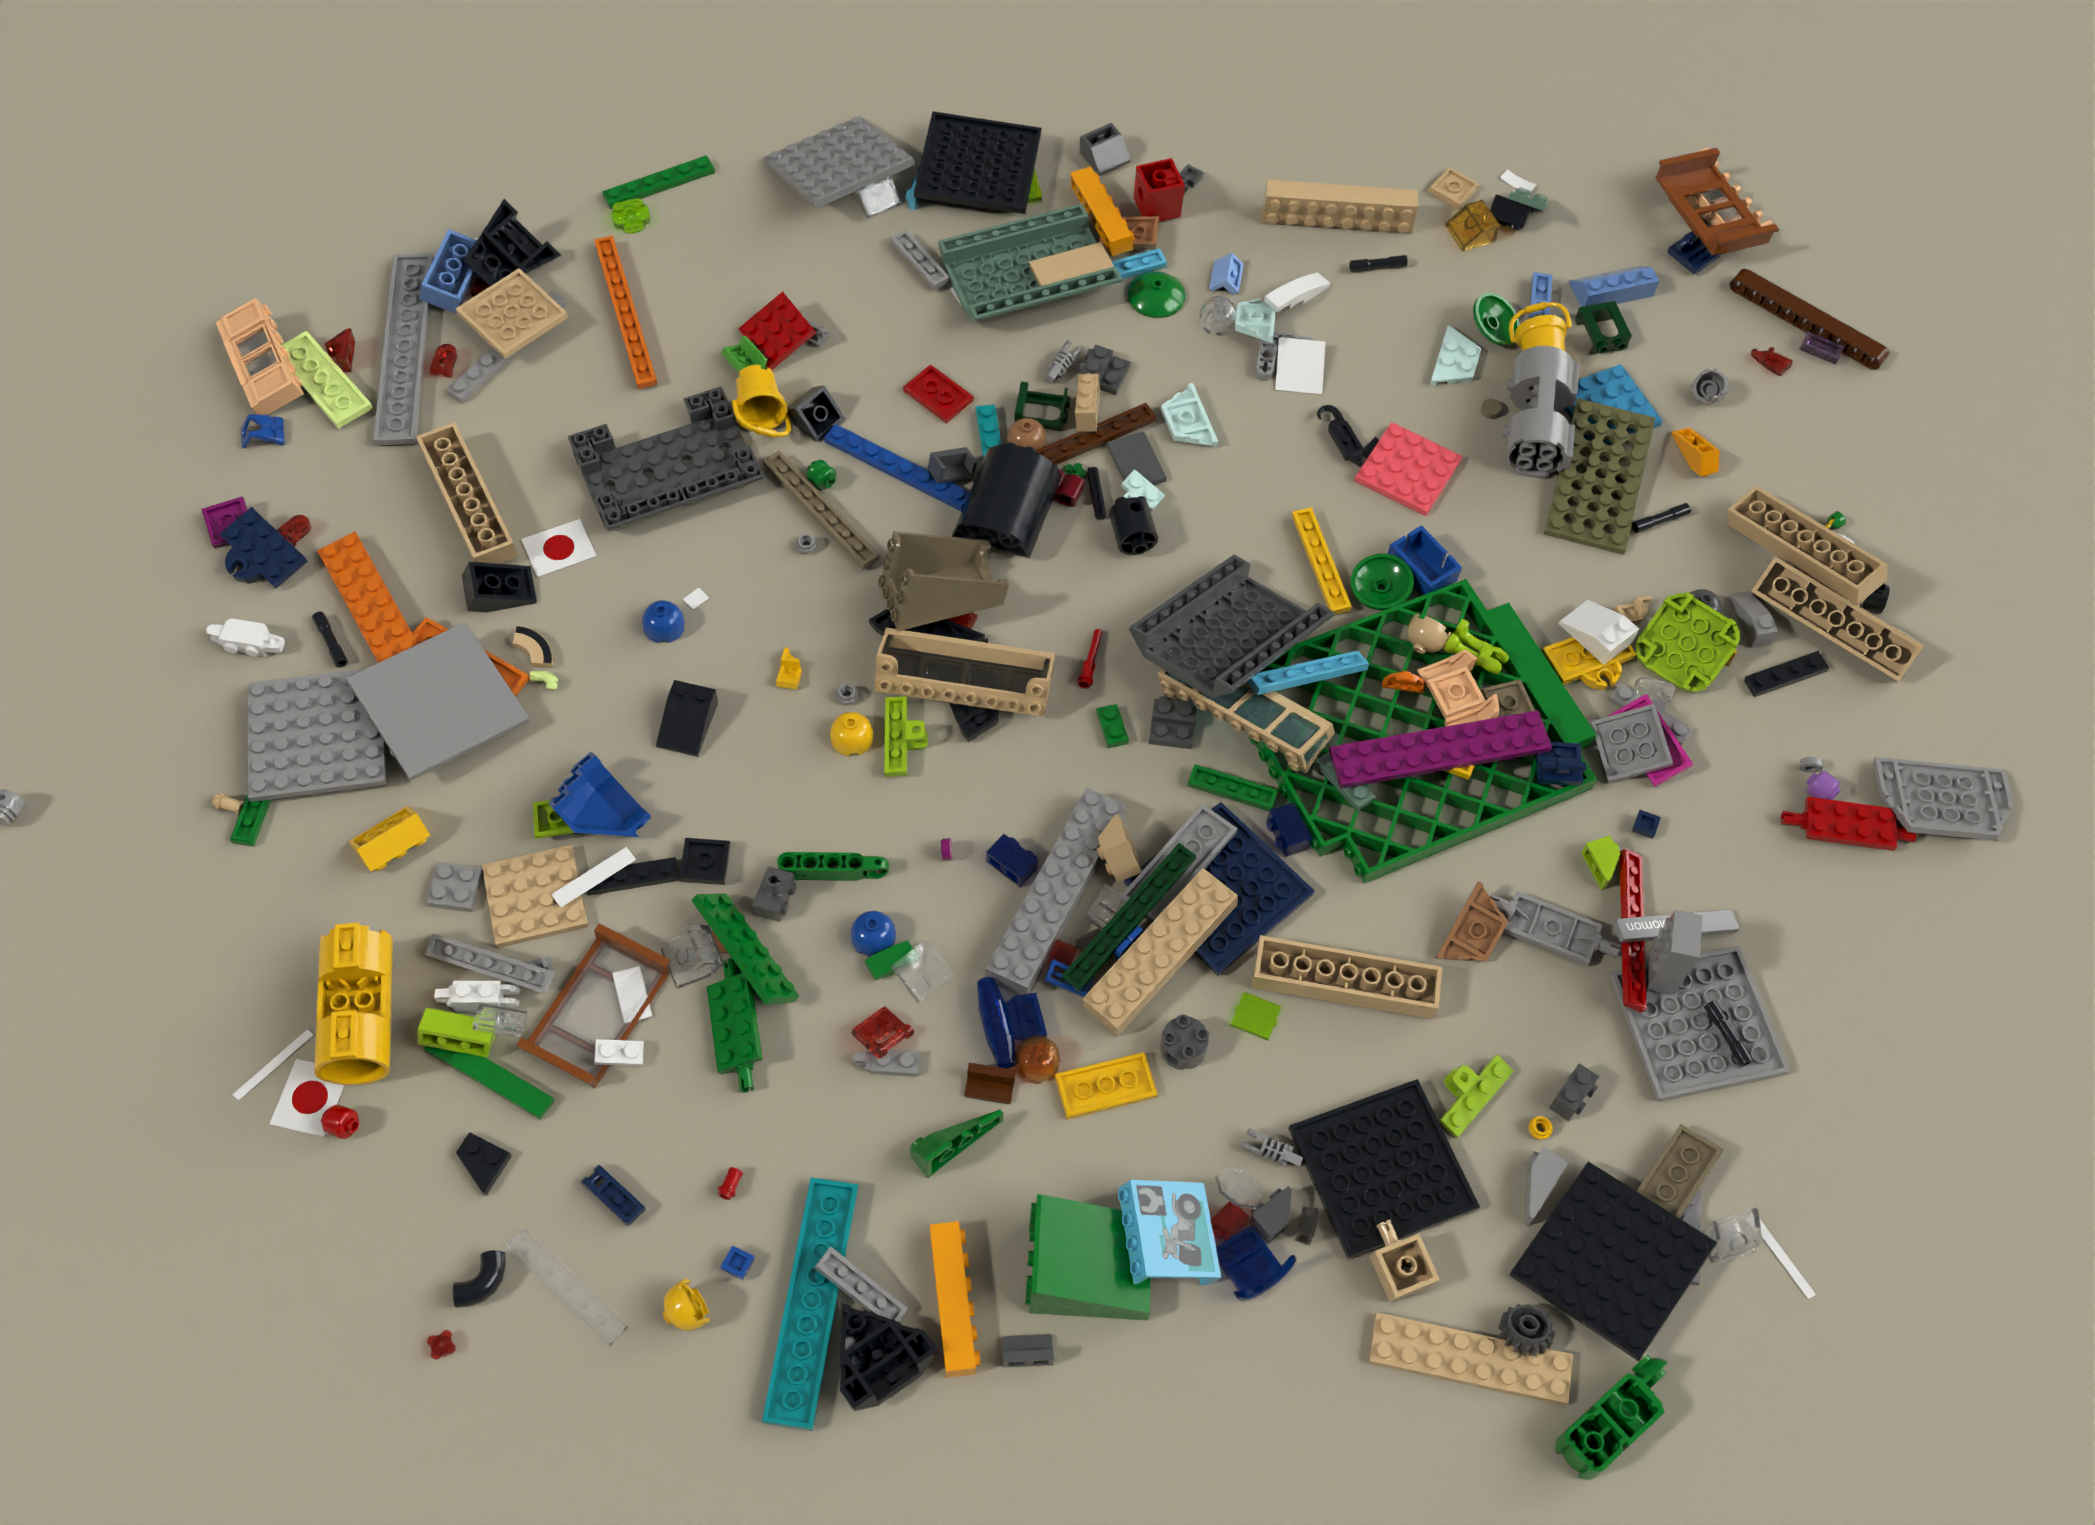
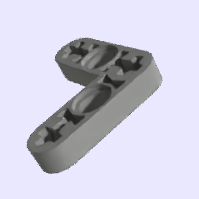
M1274 332L1273 343L1261 340L1255 372L1256 377L1262 381L1272 378L1276 353L1278 352L1277 343L1279 337L1304 340L1314 339ZM1268 353L1272 357L1267 359L1264 358L1262 355ZM1263 366H1267L1266 372H1263Z

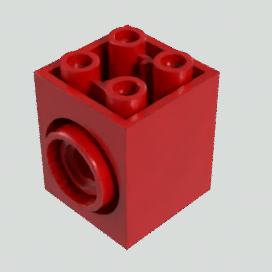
M1169 158L1136 166L1133 199L1141 216H1159V222L1181 217L1185 184L1173 159Z

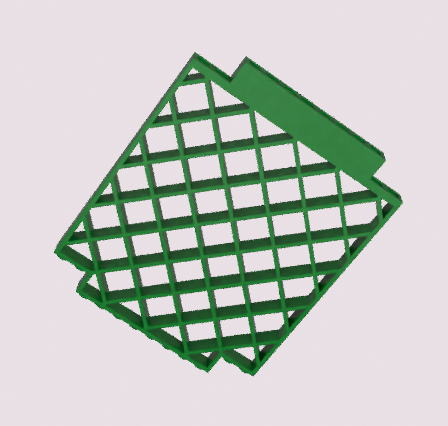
M1467 579L1297 643L1260 671L1264 672L1282 668L1279 665L1285 663L1284 667L1290 666L1292 660L1302 656L1318 660L1343 654L1335 651L1338 642L1351 639L1371 646L1366 659L1369 663L1368 670L1356 672V674L1361 675L1356 690L1324 680L1295 686L1314 693L1307 710L1333 723L1334 732L1340 735L1336 746L1342 744L1344 736L1357 741L1389 737L1385 733L1390 718L1423 728L1422 731L1446 727L1444 719L1432 716L1436 701L1429 688H1425V693L1414 692L1432 698L1428 714L1396 704L1400 690H1395L1392 702L1360 692L1365 677L1382 682L1386 676L1399 672L1371 663L1375 648L1407 657L1402 671H1407L1411 659L1431 665L1451 657V653L1444 654L1441 652H1425L1420 654L1413 649L1414 645L1410 642L1381 633L1383 625L1393 621L1409 626L1415 614H1420L1418 618L1424 619L1429 607L1440 604L1461 611L1457 625L1432 618L1446 627L1444 632L1447 634L1451 632L1452 635L1460 621L1464 619L1465 613L1468 612L1481 632L1469 629V633L1479 640L1501 648L1509 656L1508 661L1505 664H1501L1507 674L1499 672L1496 675L1480 666L1473 667L1470 673L1475 680H1478L1477 686L1479 689L1482 682L1494 686L1521 679L1535 711L1540 713L1551 742L1580 743L1582 750L1591 746L1596 737V733L1510 603L1508 602L1487 611ZM1319 695L1350 704L1345 721L1314 711ZM1253 697L1255 701L1241 706L1239 716L1258 726L1252 716L1267 711L1261 729H1266L1272 713L1281 715L1282 712ZM1356 706L1386 716L1381 733L1350 723L1354 707ZM1302 726L1298 739L1274 731L1270 734L1296 749H1300L1306 743L1303 741L1307 726ZM1249 737L1250 742L1256 745L1261 761L1267 764L1271 778L1275 779L1278 783L1280 794L1286 797L1289 802L1288 805L1291 813L1297 816L1300 829L1308 835L1311 848L1314 851L1316 850L1320 857L1343 848L1345 857L1351 860L1354 865L1355 874L1357 877H1361L1364 884L1587 792L1593 788L1597 780L1586 763V771H1582L1583 783L1581 786L1565 785L1562 789L1554 790L1532 783L1536 771L1535 755L1515 758L1531 764L1527 780L1496 771L1498 761L1492 762L1490 768L1474 765L1470 778L1485 783L1480 800L1449 790L1448 788L1453 776L1449 772L1444 787L1418 780L1411 776L1382 781L1381 783L1402 789L1397 807L1374 800L1360 811L1392 821L1387 837L1384 839L1353 828L1358 815L1356 810H1354L1349 827L1316 816L1322 798L1351 808L1353 806L1334 786L1328 785L1329 780L1326 776L1322 783L1292 773V769L1289 766L1284 771L1273 751L1267 747L1266 743L1262 741L1256 742ZM1313 745L1305 753L1304 757L1310 759L1319 746ZM1324 748L1316 760L1328 753L1329 750ZM1581 755L1582 762H1586L1583 756ZM1490 785L1521 794L1519 806L1509 810L1485 802ZM1295 789L1318 796L1311 815L1308 814ZM1406 791L1438 801L1434 818L1430 819L1401 809ZM1528 797L1535 799L1526 803ZM1443 804L1476 814L1472 826L1460 829L1439 822ZM1481 816L1489 818L1479 823ZM1396 823L1429 833L1425 845L1413 849L1390 841ZM1320 833H1323V834H1326V835H1329V836H1332V837H1335V838H1332V839H1330V840H1328V841H1324V839L1322 838V836H1321ZM1433 835L1441 837V839L1431 842ZM1356 845L1380 852L1378 864L1369 868ZM1385 855H1389V856L1395 857V858H1392V859H1390V860H1388V861L1383 862V861H1384V858H1385Z

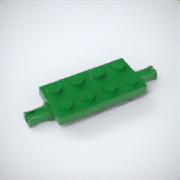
M728 958L727 963L726 960L722 961L725 979L706 986L717 1072L722 1075L728 1072H736L738 1074L739 1091L746 1093L749 1092V1088L750 1091L754 1090L751 1071L753 1070L754 1063L763 1060L753 987L743 973L738 974L737 964L734 960Z

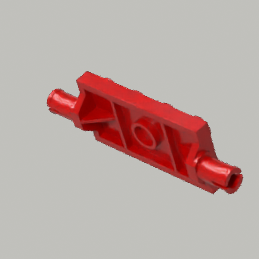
M1807 796L1805 799V810L1802 814L1782 811L1781 814L1782 825L1800 826V829L1806 831V839L1894 851L1897 848V840L1914 843L1917 834L1907 832L1905 828L1897 827L1896 815L1892 808Z

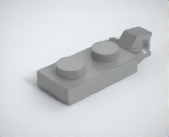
M867 1049V1053L854 1052L853 1063L854 1066L865 1067V1071H869L871 1074L917 1077L920 1051Z

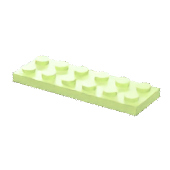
M307 331L282 344L290 354L288 359L297 370L294 372L295 375L303 383L301 387L338 429L373 409L368 399Z

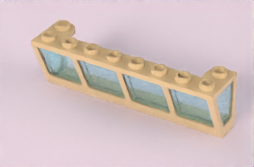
M1164 669L1157 673L1164 696L1170 697L1172 701L1174 699L1179 700L1180 698L1184 701L1190 700L1200 710L1211 712L1219 721L1225 720L1235 730L1239 732L1243 730L1248 733L1249 737L1254 741L1266 743L1267 747L1274 752L1280 751L1285 754L1288 761L1287 765L1296 772L1300 770L1306 774L1335 733L1333 723L1275 691L1257 695L1251 686L1245 682L1234 692L1211 699Z

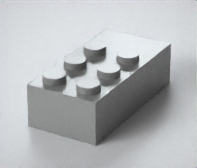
M1674 910L1671 917L1666 918L1664 928H1660L1658 937H1654L1650 948L1646 990L1674 995L1700 958L1702 915Z

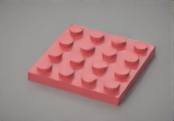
M1391 422L1355 476L1354 481L1427 516L1459 466L1463 456Z

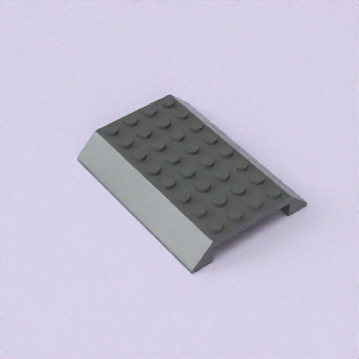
M1232 555L1131 625L1129 631L1144 658L1212 699L1234 692L1332 618L1335 612L1320 603H1316L1307 611L1249 578L1250 563L1236 555Z

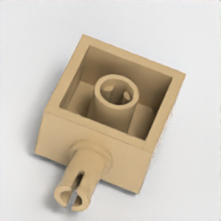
M1391 1220L1385 1221L1386 1223L1382 1222L1376 1225L1385 1246L1374 1251L1369 1258L1388 1301L1391 1303L1434 1286L1440 1278L1420 1234L1399 1240ZM1400 1266L1407 1267L1408 1271L1402 1270Z

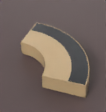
M516 626L513 639L514 648H520L529 654L532 667L553 668V654L546 639L530 628Z

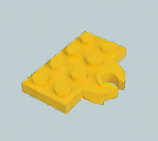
M1573 637L1544 647L1541 651L1563 685L1581 679L1585 685L1598 690H1605L1607 687V683L1600 676L1607 677L1610 681L1609 685L1613 687L1622 673L1621 663L1635 659L1637 655L1632 646L1629 645L1603 665Z

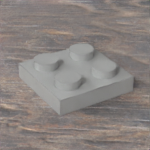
M437 862L425 902L428 907L472 912L483 875L482 868Z

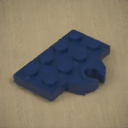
M252 507L219 534L232 547L225 558V567L229 574L234 573L238 565H243L242 570L233 574L237 581L250 584L263 576L276 589L308 562L289 541Z

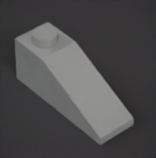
M1750 591L1731 594L1730 599L1750 648L1770 645L1778 633L1770 612Z
M1544 1146L1539 1153L1534 1151L1527 1162L1531 1165L1526 1174L1524 1224L1527 1226L1533 1221L1569 1163Z

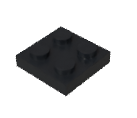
M685 838L679 874L680 882L725 885L731 847L730 841Z

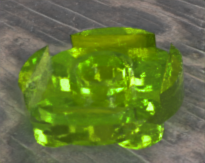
M641 199L626 200L613 205L611 213L613 225L616 229L624 230V233L633 234L641 232L645 229V225L650 223L649 209L643 204Z

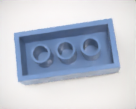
M448 229L421 284L419 300L457 314L456 308L462 305L476 275L464 262V259L477 240Z

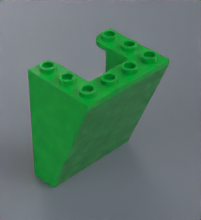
M1037 1194L1036 1203L1031 1202L1029 1242H1034V1250L1028 1252V1266L1033 1268L1032 1276H1027L1025 1305H1030V1313L1148 1320L1150 1315L1151 1278H1147L1139 1284L1133 1283V1277L1130 1272L1129 1253L1126 1248L1125 1228L1122 1224V1210Z

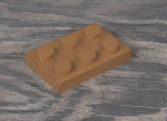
M1159 216L1121 217L1122 219L1125 218L1128 229L1133 231L1135 237L1133 250L1157 249ZM1100 237V242L1102 243L1103 247L1105 248V250H1108Z

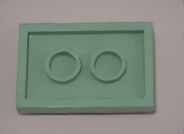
M1522 187L1511 191L1508 197L1510 200L1542 211L1547 210L1551 201L1547 200L1548 196L1539 193L1531 195L1529 194L1530 190Z

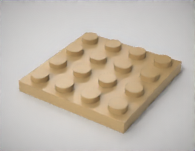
M520 268L456 308L457 314L504 359L569 318L568 313Z
M572 844L482 864L497 948L588 927L582 895L563 907H560L551 895L579 877Z

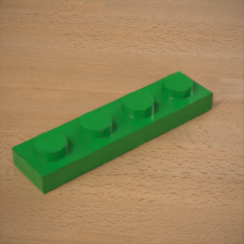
M1194 764L1187 785L1268 812L1272 811L1278 793L1277 789Z

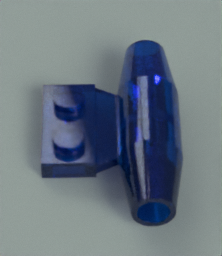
M985 977L977 981L978 1009L989 1049L998 1067L1012 1068L1017 1064L1015 1039L1027 1042L1047 1037L1037 994L1018 995L1005 1002L993 977Z

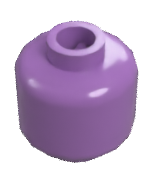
M1821 771L1818 775L1813 773L1806 781L1809 785L1807 793L1812 797L1833 800L1841 790L1839 788V780L1826 771Z

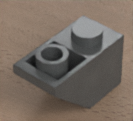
M1289 1186L1284 1190L1277 1189L1270 1195V1201L1266 1204L1261 1202L1251 1210L1252 1215L1249 1222L1267 1244L1286 1231L1288 1227L1292 1191Z

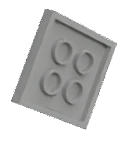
M1655 704L1591 721L1592 729L1596 733L1595 739L1608 783L1673 766Z

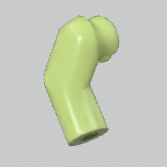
M530 671V682H546V689H557L558 678L551 672Z

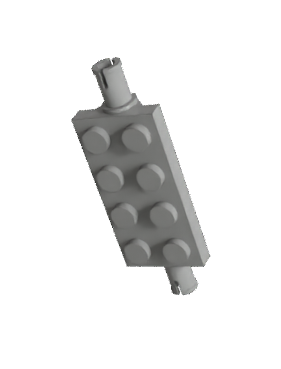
M1518 891L1511 901L1494 894L1490 896L1497 904L1499 911L1507 917L1508 924L1503 931L1507 935L1585 966H1588L1593 952L1597 950L1614 958L1619 953L1621 944L1602 938L1600 934L1602 924Z

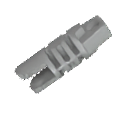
M1070 340L1065 342L1047 367L1050 372L1044 380L1049 384L1052 383L1056 376L1061 379L1068 367L1081 352L1080 348L1075 349L1072 354L1067 351L1072 343Z
M1248 1128L1246 1133L1253 1138L1263 1140L1261 1149L1250 1143L1242 1142L1240 1148L1268 1158L1285 1167L1288 1162L1298 1166L1301 1165L1303 1157L1292 1152L1293 1146Z

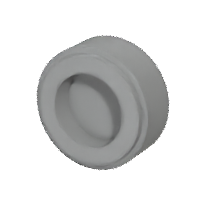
M1817 757L1802 758L1800 760V769L1807 773L1819 772L1823 769V760Z

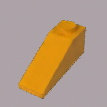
M1690 427L1672 431V436L1690 469L1699 476L1704 477L1718 472L1719 449Z

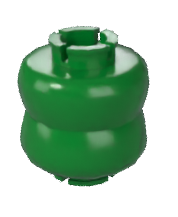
M824 460L811 462L812 465L809 464L807 468L808 480L821 490L831 488L832 484L834 485L836 482L835 469L830 467Z

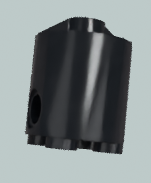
M1144 496L1117 498L1115 504L1109 510V517L1118 549L1126 555H1138L1149 551L1157 544L1158 534L1146 498Z

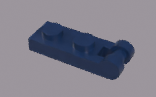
M598 1164L593 1169L594 1173L589 1177H585L581 1184L629 1227L646 1210L645 1206ZM600 1179L604 1180L599 1187L595 1185Z

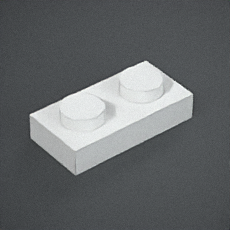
M596 1039L594 1065L642 1067L644 1041Z

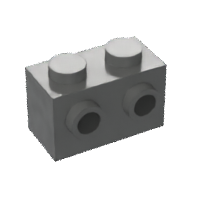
M1579 1063L1553 1100L1549 1109L1568 1122L1574 1113L1580 1115L1586 1106V1103L1583 1102L1586 1095L1591 1098L1598 1088L1595 1082L1599 1076Z

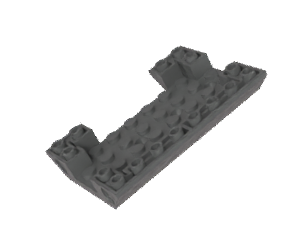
M722 386L683 398L691 424L615 448L607 423L568 436L578 468L605 529L609 531L765 478L750 445H746L737 427L736 416ZM723 447H729V448H731V449L728 450V451H722V450H720V449L723 448ZM687 459L692 460L690 464L682 463ZM647 472L654 473L651 477L643 476ZM608 485L615 486L612 490L605 489Z

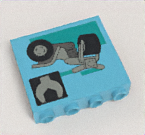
M1129 1180L1118 1188V1200L1121 1204L1122 1224L1125 1228L1126 1248L1129 1253L1130 1272L1134 1284H1139L1147 1278L1199 1279L1200 1285H1209L1221 1278L1204 1183Z

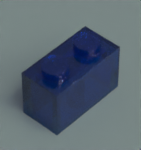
M1294 802L1269 810L1266 820L1267 828L1270 832H1273L1277 848L1283 851L1285 857L1310 848L1312 837Z
M1005 834L986 852V862L1020 888L1038 870L1036 855L1030 850L1026 851L1013 837L1009 838Z

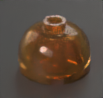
M1040 1035L1029 1036L1017 1046L1014 1055V1066L1018 1075L1026 1082L1040 1084L1042 1081H1049L1054 1078V1074L1059 1070L1061 1061L1059 1049L1048 1037Z

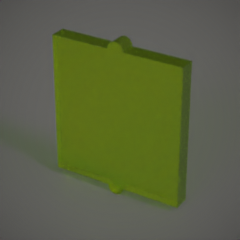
M1243 992L1239 1005L1235 1006L1236 1012L1230 1026L1269 1040L1273 1027L1277 1026L1278 1022L1276 1020L1282 1006Z

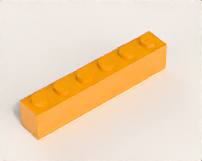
M1091 166L1071 172V188L1080 203L1083 204L1089 219L1111 256L1133 250V241H1135L1133 231L1128 229L1125 218H1121L1119 208L1114 206L1112 196H1108L1104 184H1101L1098 173H1095Z
M959 1221L930 1224L946 1378L976 1374V1366H980L979 1350L974 1351L973 1341L978 1340L976 1325L971 1326L970 1320L971 1316H975L973 1301H968L967 1292H972L970 1277H965L964 1269L969 1268L968 1254L962 1251V1244H966L965 1229H960Z

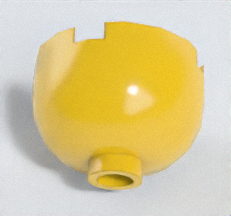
M857 712L841 714L831 725L830 739L832 746L838 753L845 756L856 753L857 755L863 754L873 743V729L870 721L864 715Z
M686 1278L676 1283L667 1291L664 1297L665 1311L662 1314L668 1325L673 1324L677 1329L683 1331H693L707 1324L710 1318H705V1314L709 1313L702 1295L697 1288L691 1289L688 1286L691 1281Z

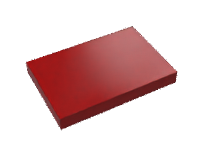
M931 364L903 387V391L946 424L974 401L973 395Z

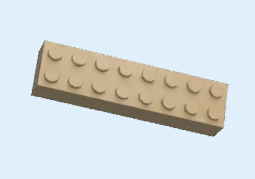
M1267 179L1262 223L1412 233L1418 209V190Z
M453 422L416 436L424 459L473 562L501 564L517 558L518 555L512 538L456 423Z
M1757 485L1727 509L1728 526L1857 606L1887 581V563Z
M1777 556L1773 558L1751 591L1898 682L1925 646Z
M1202 868L1083 997V1008L1116 1036H1119L1237 906L1238 895Z
M1260 935L1251 988L1434 1019L1439 1009L1443 967Z

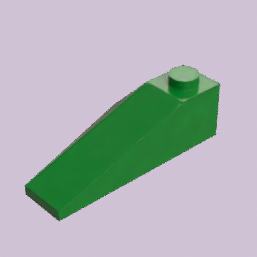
M1000 1109L931 1133L925 1138L920 1137L912 1143L910 1157L929 1178L1003 1121V1112Z

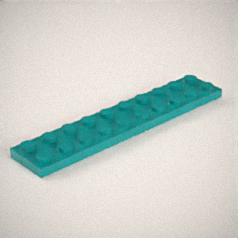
M810 1178L762 1418L763 1424L813 1431L840 1290L814 1267L830 1247L846 1258L859 1189L858 1184Z

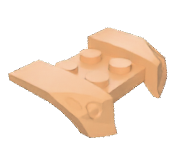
M1468 650L1460 651L1451 657L1417 670L1419 677L1425 682V688H1429L1445 718V726L1497 718L1499 714L1497 694L1485 700L1470 673L1478 658Z

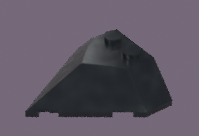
M842 1303L840 1392L853 1411L879 1406L919 1378L933 1361L939 1350L924 1330L913 1329L902 1325L901 1322L865 1310L863 1312L851 1308V1305Z

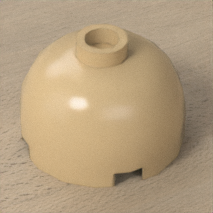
M1415 614L1409 623L1407 637L1410 643L1414 645L1413 649L1420 654L1425 652L1435 653L1443 649L1451 636V632L1448 634L1444 632L1446 627L1438 621L1427 616L1421 619L1418 618L1420 614Z

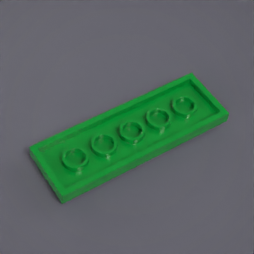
M726 893L696 894L691 901L764 1004L795 1002L799 995L794 985L783 974L781 967L775 963L770 956L769 950L757 938L756 932L747 924L744 915L737 910L732 899Z

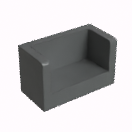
M967 447L931 452L928 470L938 484L974 478L977 460Z

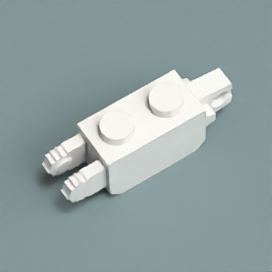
M231 618L224 625L211 624L206 628V633L210 636L212 643L222 645L225 651L233 654L243 653L251 657H266L268 652L281 653L285 645L284 638L270 634L264 623Z
M453 981L449 988L435 989L434 999L437 1003L453 1007L454 1011L458 1013L498 1014L502 1012V1008H518L519 1001L517 999L504 998V995H517L521 991V987L513 984H501L500 981Z

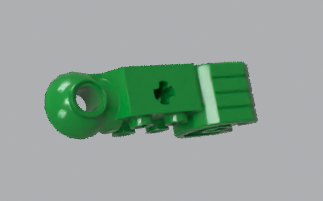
M1647 1354L1632 1368V1371L1635 1373L1634 1375L1627 1373L1556 1439V1454L1563 1453L1566 1462L1579 1472V1479L1591 1480L1598 1476L1665 1413L1662 1402L1654 1395L1655 1393L1650 1388L1666 1374L1662 1368L1668 1361L1661 1358H1651Z

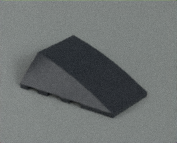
M503 199L497 211H495L482 234L464 259V262L489 287L518 268L526 274L561 256L548 241L542 245L516 219L518 212L505 199Z

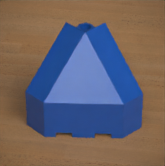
M590 752L574 765L571 770L573 775L570 778H566L558 789L560 795L553 797L548 804L574 833L639 837L635 831L643 827L651 818V815L611 775L600 759L593 752Z

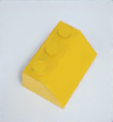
M406 806L348 842L366 868L372 872L383 869L387 866V862L393 858H401L407 853L406 850L412 846L417 847L425 843L430 833L418 814L409 806Z

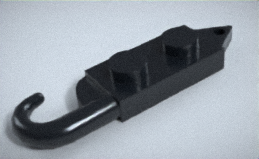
M1324 405L1320 407L1317 411L1319 420L1322 419L1321 414L1324 411L1331 412L1335 418L1329 423L1328 432L1345 461L1349 460L1361 467L1362 456L1365 450L1348 421H1345L1341 412L1335 406Z

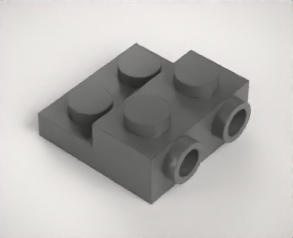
M1095 344L1093 349H1088L1085 358L1087 361L1080 364L1078 374H1099L1100 390L1117 395L1131 367V362L1113 356V350Z
M1161 696L1159 699L1154 698L1149 744L1192 749L1197 709L1195 703L1190 700L1184 701L1183 699L1180 702L1171 701V698L1167 696Z

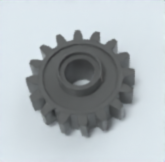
M1517 1304L1515 1308L1510 1306L1507 1313H1503L1498 1327L1501 1330L1500 1338L1507 1339L1505 1346H1514L1513 1352L1516 1353L1518 1350H1521L1525 1357L1528 1352H1531L1533 1357L1537 1356L1538 1351L1545 1354L1546 1349H1550L1555 1335V1331L1552 1330L1554 1324L1549 1321L1548 1315L1544 1314L1539 1308L1528 1304Z

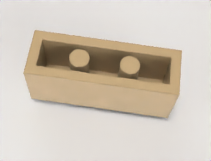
M1079 374L1075 407L1077 432L1097 431L1100 401L1099 374Z

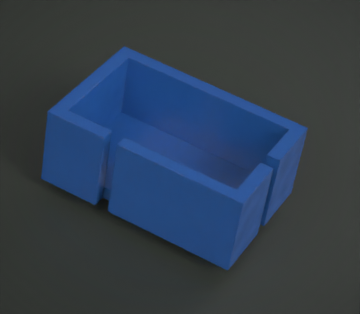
M1422 525L1409 532L1407 537L1403 536L1390 544L1388 554L1401 558L1409 565L1414 577L1413 587L1421 596L1454 584L1458 581L1462 566L1451 555L1447 556L1443 566L1447 551Z

